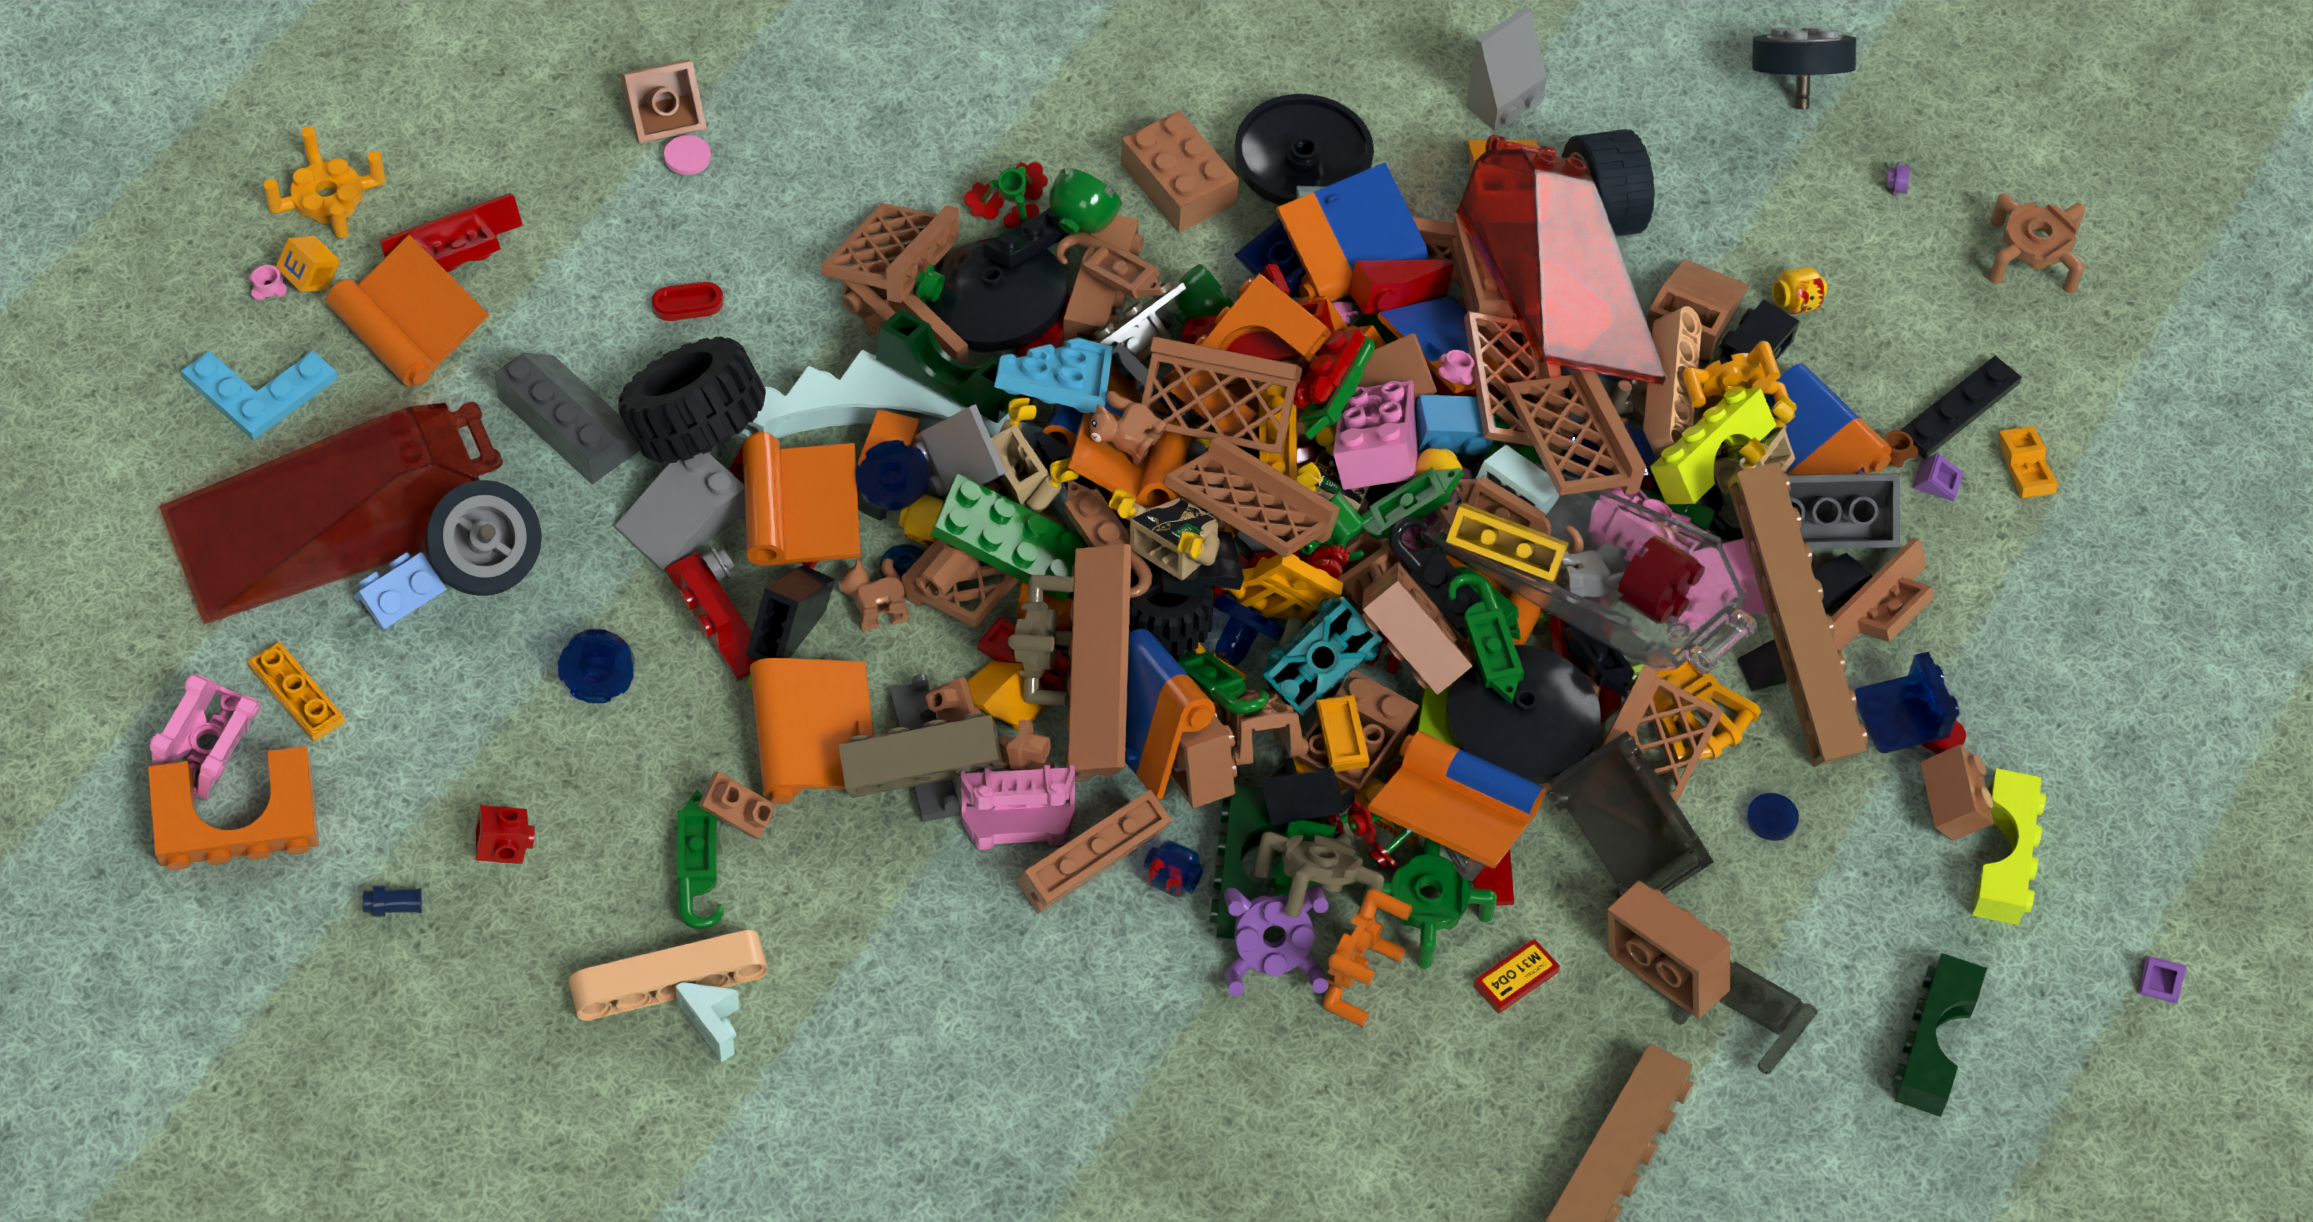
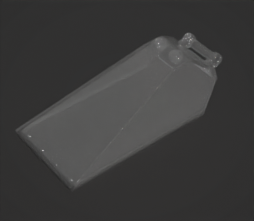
M1529 460L1547 473L1544 465ZM1561 473L1565 481L1578 480L1564 473ZM1605 490L1559 496L1546 515L1551 525L1550 536L1569 542L1567 550H1571L1574 542L1565 530L1570 525L1582 536L1584 543L1583 551L1596 552L1603 544L1625 546L1628 548L1624 556L1625 569L1635 554L1641 558L1649 549L1643 545L1656 535L1695 557L1701 565L1705 566V571L1699 582L1694 586L1691 585L1686 595L1689 599V604L1679 618L1671 615L1664 624H1656L1620 602L1618 597L1623 596V594L1618 592V588L1609 590L1603 596L1582 597L1566 590L1569 582H1561L1559 586L1547 582V579L1446 542L1448 535L1444 533L1445 526L1439 517L1428 526L1426 531L1420 532L1421 540L1615 649L1626 657L1658 671L1678 669L1685 661H1688L1699 672L1709 674L1717 666L1719 658L1739 640L1750 637L1757 630L1755 619L1742 611L1745 594L1722 547L1720 537ZM1460 499L1454 505H1461L1464 502ZM1724 626L1731 627L1709 648L1705 649L1702 647Z

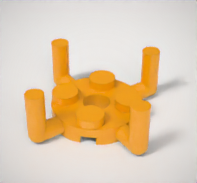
M310 126L302 129L301 134L309 166L299 168L294 172L290 196L281 198L278 182L275 179H268L264 182L263 186L268 209L273 214L295 209L304 218L307 216L315 219L318 223H331L336 237L340 239L346 238L349 234L346 218L351 216L359 202L361 203L363 190L381 186L385 183L386 178L381 153L378 151L368 153L367 159L370 174L359 177L357 172L349 167L347 161L337 158L323 162L315 129ZM325 188L336 190L331 196L324 197L318 194L319 191Z
M1766 341L1759 342L1750 353L1731 355L1733 361L1721 365L1719 359L1705 369L1687 367L1682 373L1692 406L1695 408L1702 407L1698 412L1700 419L1703 418V413L1706 410L1716 406L1724 398L1725 392L1738 386H1743L1745 389L1761 388L1763 394L1773 395L1775 403L1783 395L1789 398L1785 385L1780 381H1776L1781 375L1771 346Z

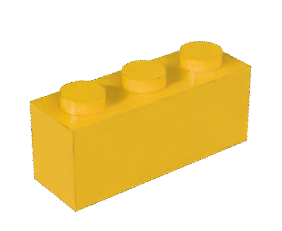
M1464 503L1458 507L1446 542L1552 582L1558 575L1569 542Z

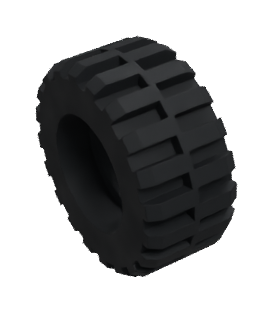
M722 336L714 337L713 339L704 338L699 339L696 343L692 344L690 342L682 345L681 348L675 351L671 350L663 354L662 358L657 361L653 360L646 365L647 368L637 372L632 377V381L624 386L623 393L619 396L618 412L644 457L658 463H663L664 461L676 463L680 459L685 461L694 458L695 455L710 452L712 448L719 444H725L730 441L732 436L746 429V425L753 422L758 415V411L762 410L766 390L744 347L739 342L728 337L725 339Z

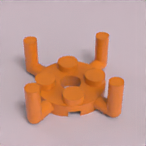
M1370 889L1366 892L1359 912L1356 913L1350 922L1357 925L1353 933L1343 934L1335 953L1328 958V973L1333 976L1327 979L1329 986L1322 1002L1325 1010L1361 1027L1365 1025L1369 1012L1341 1000L1344 989H1350L1355 980L1368 986L1371 984L1376 971L1368 968L1369 960L1364 958L1368 948L1399 963L1406 951V948L1380 937L1383 924L1376 922V917H1374L1376 910L1380 908L1403 920H1407L1413 906L1377 889Z

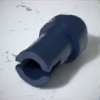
M373 885V890H363V912H373V917H385L386 913H422V888L386 889L385 885Z

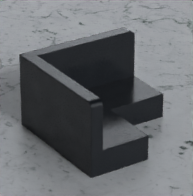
M1293 758L1284 759L1260 781L1272 825L1341 814L1352 805V802L1356 801L1352 786L1339 788L1335 771L1332 767L1297 773Z

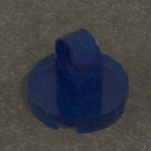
M900 440L881 442L869 448L865 453L866 458L861 462L860 467L859 464L857 465L855 470L856 484L864 500L875 508L896 511L904 509L920 499L926 493L930 483V468L923 452L916 446V449L911 446L905 445L904 441Z
M1221 593L1218 594L1213 604V607L1231 616L1215 648L1216 657L1231 666H1237L1244 660L1259 632L1279 641L1285 630L1284 627Z
M587 629L576 633L564 644L558 660V676L561 682L562 680L564 681V684L570 689L572 696L587 703L605 704L610 702L613 697L619 696L621 693L624 694L629 689L635 673V657L629 644L619 635L605 629Z

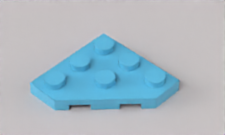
M1081 338L1067 340L1064 347L1056 349L1051 344L1028 349L1027 356L1016 358L1012 353L1000 357L994 387L1003 389L1009 394H1023L1038 398L1044 403H1058L1074 407L1083 413H1095L1097 405L1104 407L1106 403L1113 347Z

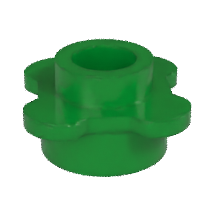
M932 264L927 267L926 272L921 271L914 286L917 296L920 297L923 303L927 300L935 302L944 286L945 276L934 271L935 266Z

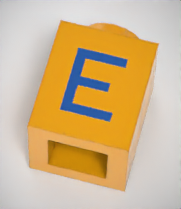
M315 236L294 237L287 239L276 267L300 292H311L329 288L340 260Z

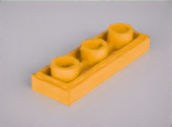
M280 641L247 661L248 667L312 742H315L345 722L344 715Z

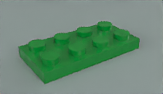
M959 473L956 474L951 482L930 535L1027 584L1033 575L1071 577L1072 568L1075 563V549L1088 548L1081 535ZM1043 590L1044 593L1062 602H1065L1071 593Z

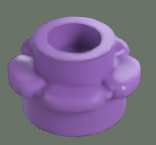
M1900 162L1896 163V168L1889 167L1887 188L1894 189V196L1897 193H1907L1910 166L1900 165Z

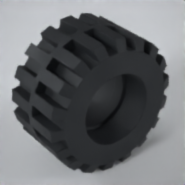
M1145 560L1153 576L1152 584L1143 595L1130 598L1129 633L1137 629H1146L1156 637L1169 653H1175L1177 656L1185 654L1186 649L1190 651L1197 649L1199 642L1204 643L1207 640L1208 632H1211L1213 626L1214 590L1212 586L1204 585L1200 597L1163 592L1157 565L1149 560ZM1132 568L1130 588L1139 582V578Z

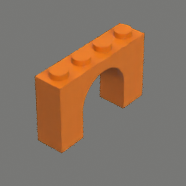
M1259 273L1255 279L1251 277L1241 286L1238 291L1240 298L1231 308L1229 306L1225 307L1219 313L1214 322L1217 326L1209 336H1201L1194 345L1226 351L1233 341L1244 334L1265 332L1278 337L1309 362L1332 333L1327 326ZM1180 366L1185 374L1193 370L1192 368ZM1176 368L1168 377L1169 385L1181 378ZM1200 371L1189 379L1199 396L1217 385L1210 372ZM1217 374L1219 379L1223 381L1222 374ZM1185 382L1170 391L1186 405L1195 399ZM1226 388V390L1228 391V393L1230 394L1235 403L1240 401V399H1238ZM1221 389L1203 400L1213 418L1231 407ZM1199 404L1191 408L1205 421H1209ZM1246 404L1239 407L1249 425L1259 419V415ZM1235 411L1217 422L1224 435L1234 436L1245 428ZM1247 433L1241 438L1246 439L1249 436V433Z
M307 746L267 751L271 788L269 803L263 814L256 821L246 827L235 830L217 829L199 818L196 812L194 777L188 761L148 766L155 856L160 866H167L170 870H181L190 867L192 862L207 861L211 865L228 863L231 857L246 856L248 859L258 860L269 857L270 852L286 850L288 854H303L310 851V847L319 846L312 764Z

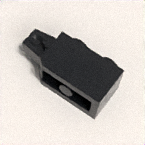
M1763 299L1754 310L1749 308L1745 312L1735 332L1732 330L1728 331L1720 344V349L1723 350L1720 359L1721 365L1733 361L1731 355L1750 353L1761 341H1766L1770 344L1777 361L1794 342L1799 320Z

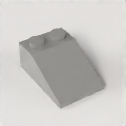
M1527 6L1476 39L1466 107L1493 131L1504 124H1512L1520 113L1529 107L1531 109L1537 107L1545 97L1544 91L1547 74L1532 12Z
M976 404L914 436L916 443L913 444V449L918 461L921 464L925 463L931 477L928 478L930 489L936 498L940 497L943 501L957 473L982 486H986L1006 473Z
M708 452L695 455L694 458L684 461L680 459L676 463H669L617 522L615 529L664 574L665 567L686 558L745 514L744 484Z

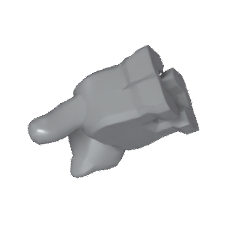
M1603 544L1596 552L1583 551L1576 554L1566 552L1560 569L1562 574L1561 582H1569V585L1566 587L1568 600L1574 601L1583 597H1599L1607 594L1609 590L1617 589L1626 570L1624 556L1628 548L1613 544Z

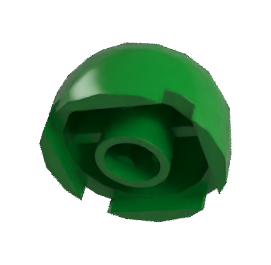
M1063 168L1052 186L1049 205L1054 216L1059 220L1058 226L1071 235H1077L1078 232L1098 233L1107 228L1119 212L1122 201L1115 192L1112 197L1105 193L1104 189L1107 185L1101 180L1073 168L1066 174L1065 168Z
M1198 264L1190 269L1178 282H1183L1187 289L1174 297L1178 307L1174 315L1184 328L1188 318L1217 315L1225 307L1229 306L1231 308L1234 303L1230 298L1225 297L1220 290L1222 286L1202 264Z

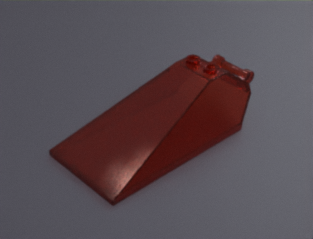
M1490 135L1486 142V151L1475 161L1456 213L1539 361L1663 385L1667 378L1598 189L1587 170L1586 164L1575 157H1557L1555 148L1542 145L1538 148L1506 141L1503 136Z
M445 402L411 406L376 417L159 506L203 624L389 564L407 552L410 556L426 552L425 534L427 524L439 501L454 488L468 482L479 481L478 476L495 471L503 464L499 451L493 448L481 421L482 412L478 403L467 402L460 406L457 411L451 413ZM468 426L480 453L478 458L472 460L458 432L459 428Z

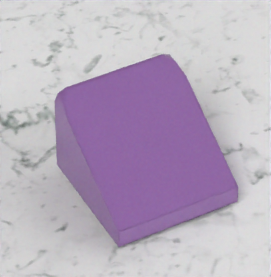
M1935 453L1920 462L1912 488L1954 501L1963 472L1939 453Z
M2145 955L2138 994L2177 1004L2187 966Z

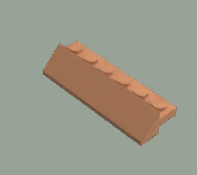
M1130 544L1075 549V563L1071 573V577H1074V598L1070 608V618L1073 621L1072 637L1069 643L1071 674L1067 685L1068 693L1070 694V710L1066 719L1069 743L1065 755L1066 768H1069V765H1074L1075 782H1086L1095 775L1113 776L1125 768L1132 547Z

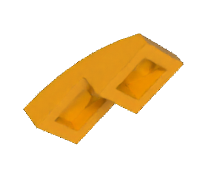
M2028 426L1999 431L1998 437L2001 449L2021 499L2055 494L2058 482L2045 461L2047 448L2035 427Z

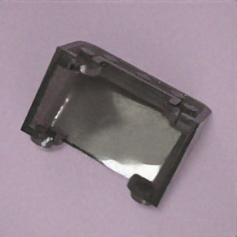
M1628 730L1548 782L1552 789L1547 794L1557 810L1560 812L1565 808L1567 809L1613 877L1617 887L1611 891L1617 900L1637 881H1641L1651 889L1655 888L1666 894L1714 863L1709 851Z

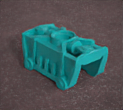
M1344 597L1323 600L1318 605L1317 611L1319 613L1282 648L1280 646L1274 647L1267 654L1268 657L1266 659L1268 662L1262 672L1263 676L1301 716L1312 708L1316 710V700L1328 698L1327 694L1363 660L1365 662L1373 660L1378 655L1379 648L1377 646L1384 640L1378 632L1375 633L1367 625L1359 612ZM1348 608L1352 615L1347 621V629L1341 635L1335 632L1328 639L1330 624ZM1367 631L1372 634L1352 652H1343L1349 646L1346 641L1352 635L1359 636ZM1325 646L1333 651L1334 661L1330 666L1320 668L1313 663L1312 654L1318 647ZM1304 662L1297 668L1300 674L1294 679L1289 678L1280 683L1273 679L1287 664ZM1318 676L1317 685L1297 704L1294 700L1299 693V685L1306 679L1311 682Z

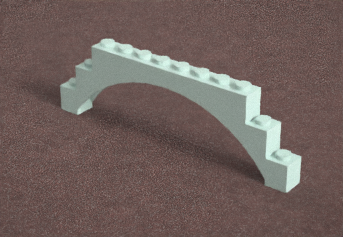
M861 350L840 380L827 371H819L808 366L787 396L775 388L765 387L766 395L762 410L758 411L756 419L748 423L746 429L737 435L747 438L755 432H767L776 438H780L797 432L830 426L872 425L878 409L920 419V430L923 431L967 407L876 360V355ZM1008 413L997 424L981 415L990 438L999 434L1005 420L1010 419ZM1021 421L1022 429L1020 432L1034 450V434L1042 432L1043 429ZM1061 483V490L1050 504L1062 517L1069 530L1080 535L1064 511L1065 502L1068 501V490L1064 483ZM1095 483V489L1098 488L1105 500H1107L1112 492ZM1120 521L1125 527V529L1128 528L1122 521Z

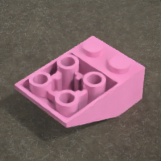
M1413 380L1405 382L1391 381L1384 385L1366 388L1356 387V392L1342 410L1341 418L1337 421L1333 455L1343 490L1407 481L1416 478L1418 451Z

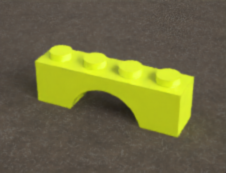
M1738 386L1725 392L1724 398L1716 406L1703 413V418L1686 429L1682 433V437L1674 445L1662 451L1661 457L1650 468L1666 505L1695 504L1715 485L1714 461L1718 448L1723 441L1728 446L1746 445L1751 439L1756 437L1760 442L1777 426L1761 388L1745 389L1743 386Z
M1999 768L1995 769L1988 788L1994 803L1991 813L1994 825L2005 834L2009 841L2011 854L1999 862L1983 865L1976 882L1972 916L2019 925L2023 913L2031 912L2035 892L2028 889L2029 880L2034 881L2038 868V858L2032 857L2033 847L2038 848L2042 834V825H2037L2036 821L2037 815L2042 816L2046 801V794L2040 792L2042 777Z

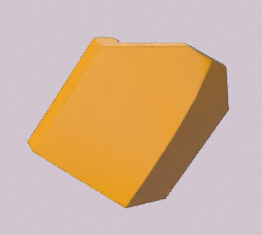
M991 661L967 682L973 703L988 715L1012 724V728L1019 731L1018 724L1021 719L1033 721L1049 705L1028 704L1024 701V677L1018 672V670L1024 669L1023 664ZM1039 683V689L1044 690V688Z

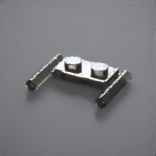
M1730 960V991L1719 1001L1780 1035L1757 1065L1761 1073L1770 1074L1815 1018L1818 1011L1813 1005L1802 1003L1801 998L1737 962L1732 963ZM1678 1006L1672 1013V1019L1675 1023L1682 1025L1686 1023L1692 1014Z

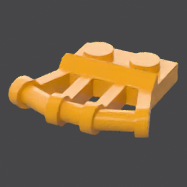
M1278 554L1270 559L1262 557L1255 567L1242 569L1244 580L1240 590L1221 588L1231 592L1236 597V603L1245 608L1249 606L1255 608L1257 614L1264 618L1272 616L1288 621L1289 616H1294L1302 619V622L1305 623L1310 613L1319 608L1318 605L1323 600L1341 596L1343 583L1329 576L1326 571L1316 569L1301 561L1294 554L1286 558Z
M1691 652L1658 671L1656 675L1717 708L1719 707L1711 698L1737 711L1738 715L1733 722L1722 713L1716 725L1720 733L1715 737L1711 734L1699 760L1705 758L1714 760L1722 754V750L1727 746L1734 747L1739 744L1750 722H1755L1761 714V709L1756 703L1722 686ZM1657 689L1652 698L1657 714L1675 709L1671 696ZM1647 708L1646 713L1650 716L1649 710ZM1691 711L1685 713L1691 731L1705 728ZM1678 715L1660 720L1666 738L1679 735L1674 723L1676 721L1680 723ZM1701 736L1694 737V739L1697 742H1699ZM1682 741L1669 744L1675 763L1690 759L1692 755L1690 748L1684 747Z

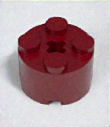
M1656 535L1643 545L1649 549L1641 558L1635 554L1627 566L1618 587V592L1623 594V596L1618 597V600L1654 623L1664 624L1671 615L1679 618L1684 613L1689 604V599L1686 595L1691 586L1696 585L1703 576L1705 566L1701 565L1695 557Z

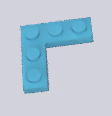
M210 351L181 371L183 379L253 441L338 379L337 371L314 351L303 357L257 392Z

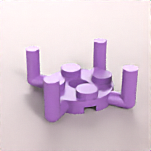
M1312 885L1306 890L1299 917H1290L1284 913L1288 896H1261L1249 901L1235 888H1229L1225 891L1224 898L1229 913L1237 916L1234 937L1240 955L1224 973V978L1231 995L1240 996L1244 992L1241 977L1250 968L1277 977L1298 966L1309 977L1315 992L1323 993L1328 989L1327 979L1322 967L1308 955L1314 944L1315 935L1307 912L1312 907L1317 913L1327 911L1329 903L1323 889L1318 885ZM1273 925L1282 927L1285 931L1279 941L1271 943L1263 939V933L1268 927Z

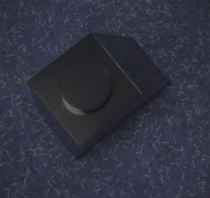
M801 565L767 586L763 593L746 656L755 660L790 658L825 613L835 578Z

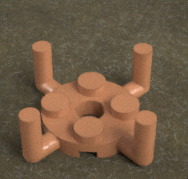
M2003 193L1999 195L1990 221L1992 225L2000 227L2004 224L2007 213L2010 215L2003 235V242L2007 247L1996 254L1989 274V280L1994 284L2001 283L2008 262L2016 257L2027 262L2031 268L2037 270L2044 269L2047 265L2061 262L2069 269L2063 289L2067 293H2075L2084 271V264L2072 253L2075 244V235L2078 233L2085 213L2084 205L2076 203L2064 211L2048 204L2047 208L2037 207L2036 203H2026L2020 206L2008 194ZM2032 231H2044L2048 234V237L2036 236Z

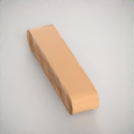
M1684 306L1656 319L1653 324L1642 438L1643 453L1651 465L1661 457L1663 450L1674 445L1682 437V433L1694 424L1695 407L1691 404L1682 373L1687 367L1698 368L1702 329L1699 316L1689 306Z
M744 930L585 968L572 974L569 977L568 983L577 1017L583 1021L594 1020L595 1017L598 1019L676 1000L675 986L681 982L725 988L749 982L751 979L752 981L758 980L768 973V965L758 933L753 930Z

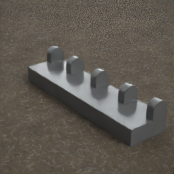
M925 674L914 676L912 684L890 688V697L898 728L907 727L909 731L924 728L925 723L937 720L936 712L929 710L926 695L930 693ZM953 779L913 786L922 822L960 815V802L956 795Z

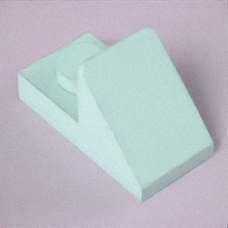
M685 982L675 986L678 1006L718 1059L723 1062L734 1055L733 1039L736 1038V1033L726 1017L740 1008L738 992L728 988Z

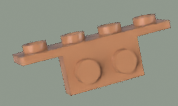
M1912 538L1831 616L1835 630L1833 639L1837 651L1841 652L1860 632L1890 642L1934 599L1932 586L1913 581L1926 568V560L1919 539Z

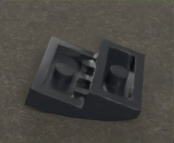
M1218 531L1220 546L1215 562L1210 566L1201 564L1184 580L1178 579L1157 566L1163 592L1200 597L1204 585L1240 590L1244 576L1232 532Z

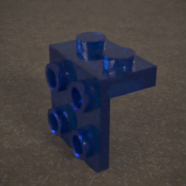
M1929 651L1914 655L1908 676L1859 687L1854 691L1860 715L1876 749L1881 753H1889L1949 738L1956 718L1959 716L1958 702L1953 695L1949 694L1944 684L1943 671L1938 664H1934Z

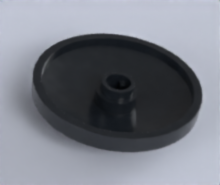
M1312 94L1279 96L1255 107L1241 122L1236 133L1234 147L1235 164L1244 182L1256 194L1280 206L1297 199V186H1330L1372 168L1374 156L1373 139L1363 120L1345 105L1327 97Z
M993 238L969 243L950 253L935 267L934 271L945 276L944 286L935 302L927 300L925 304L968 344V350L996 352L1023 346L1036 340L1051 329L1061 317L1067 303L1068 287L1065 272L1053 253L1045 249L1008 268L983 256V244Z
M1515 645L1524 675L1523 681L1518 682L1513 703H1509L1492 687L1485 688L1476 658L1474 657L1473 667L1452 683L1448 694L1446 725L1455 747L1537 784L1558 780L1576 770L1586 760L1594 747L1599 732L1601 715L1595 690L1583 672L1569 660L1552 651L1535 646Z

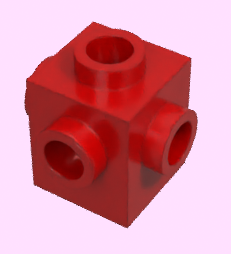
M480 805L474 830L475 860L523 864L526 849L533 848L535 837L534 825H528L527 809Z

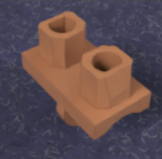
M959 677L930 690V693L926 695L929 710L936 712L938 720H946L947 723L961 721L962 716L969 713H984L983 710L974 707L965 677Z
M1020 720L1018 724L1019 734L1015 739L1007 736L1000 738L999 744L1003 768L1011 769V771L1041 769L1044 765H1050V769L1055 768L1054 762L1046 760L1051 748L1050 738L1034 734L1032 721Z
M719 771L713 773L709 788L698 805L699 808L717 817L718 820L731 825L754 839H760L765 826L768 825L775 811L774 803Z

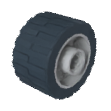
M1630 129L1572 136L1564 146L1560 166L1562 202L1571 228L1580 238L1586 241L1639 234L1644 231L1652 218L1655 188L1651 161L1641 138Z

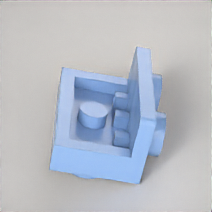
M407 552L389 563L392 571L380 577L375 572L358 583L361 590L353 595L356 602L362 601L381 630L386 629L447 590L423 552L414 557H411Z

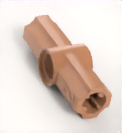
M942 541L943 546L915 577L917 587L926 596L938 600L939 597L946 595L962 575H968L977 570L980 560Z

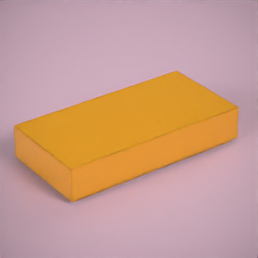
M1347 695L1316 700V709L1329 767H1332L1335 772L1369 767V757L1355 696Z

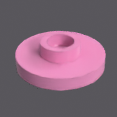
M683 135L674 138L666 145L664 159L671 171L680 175H694L708 167L711 161V150L708 143L702 138L693 135Z

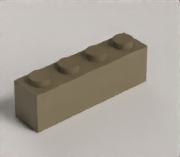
M982 712L966 714L962 716L961 721L947 723L946 720H933L925 723L924 728L911 731L907 727L893 728L888 730L885 736L871 738L870 735H857L849 738L848 743L839 745L845 789L852 798L960 777V771L979 773L984 772V768H990L992 771L1003 769L996 723L991 715L985 716Z

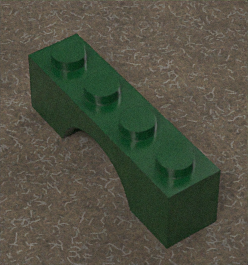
M900 308L879 327L876 360L967 408L976 404L980 415L998 424L1008 414L1009 402L1013 399H1018L1019 394H1009L1003 389L994 387L999 364L998 359L991 356L986 362L977 366L966 365L953 359L938 344L933 335L931 325Z
M1234 785L1235 794L1231 795V800L1223 799L1221 822L1228 823L1227 833L1219 832L1217 855L1225 856L1224 866L1216 865L1213 889H1220L1221 894L1220 900L1212 899L1210 923H1217V938L1235 939L1237 916L1229 913L1224 898V893L1227 889H1237L1249 901L1261 896L1268 897V890L1253 882L1244 871L1241 863L1248 852L1260 845L1261 837L1265 832L1270 831L1274 833L1275 825L1271 823L1262 789L1257 787Z
M1941 953L1936 967L1928 965L1921 986L1928 989L1926 999L1918 998L1912 1015V1020L1919 1023L1916 1032L1908 1031L1902 1048V1053L1909 1056L1906 1065L1898 1063L1892 1081V1086L1899 1088L1895 1102L1939 1117L1942 1116L1949 1100L1958 1066L1941 1050L1936 1037V1029L1950 1020L1971 1018L1987 971L1986 967Z

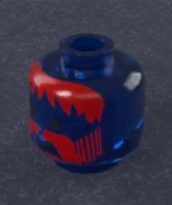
M1173 840L1165 841L1159 848L1153 846L1148 852L1143 865L1144 868L1148 869V883L1152 887L1174 897H1181L1186 892L1192 894L1204 872V865L1200 864L1199 853Z

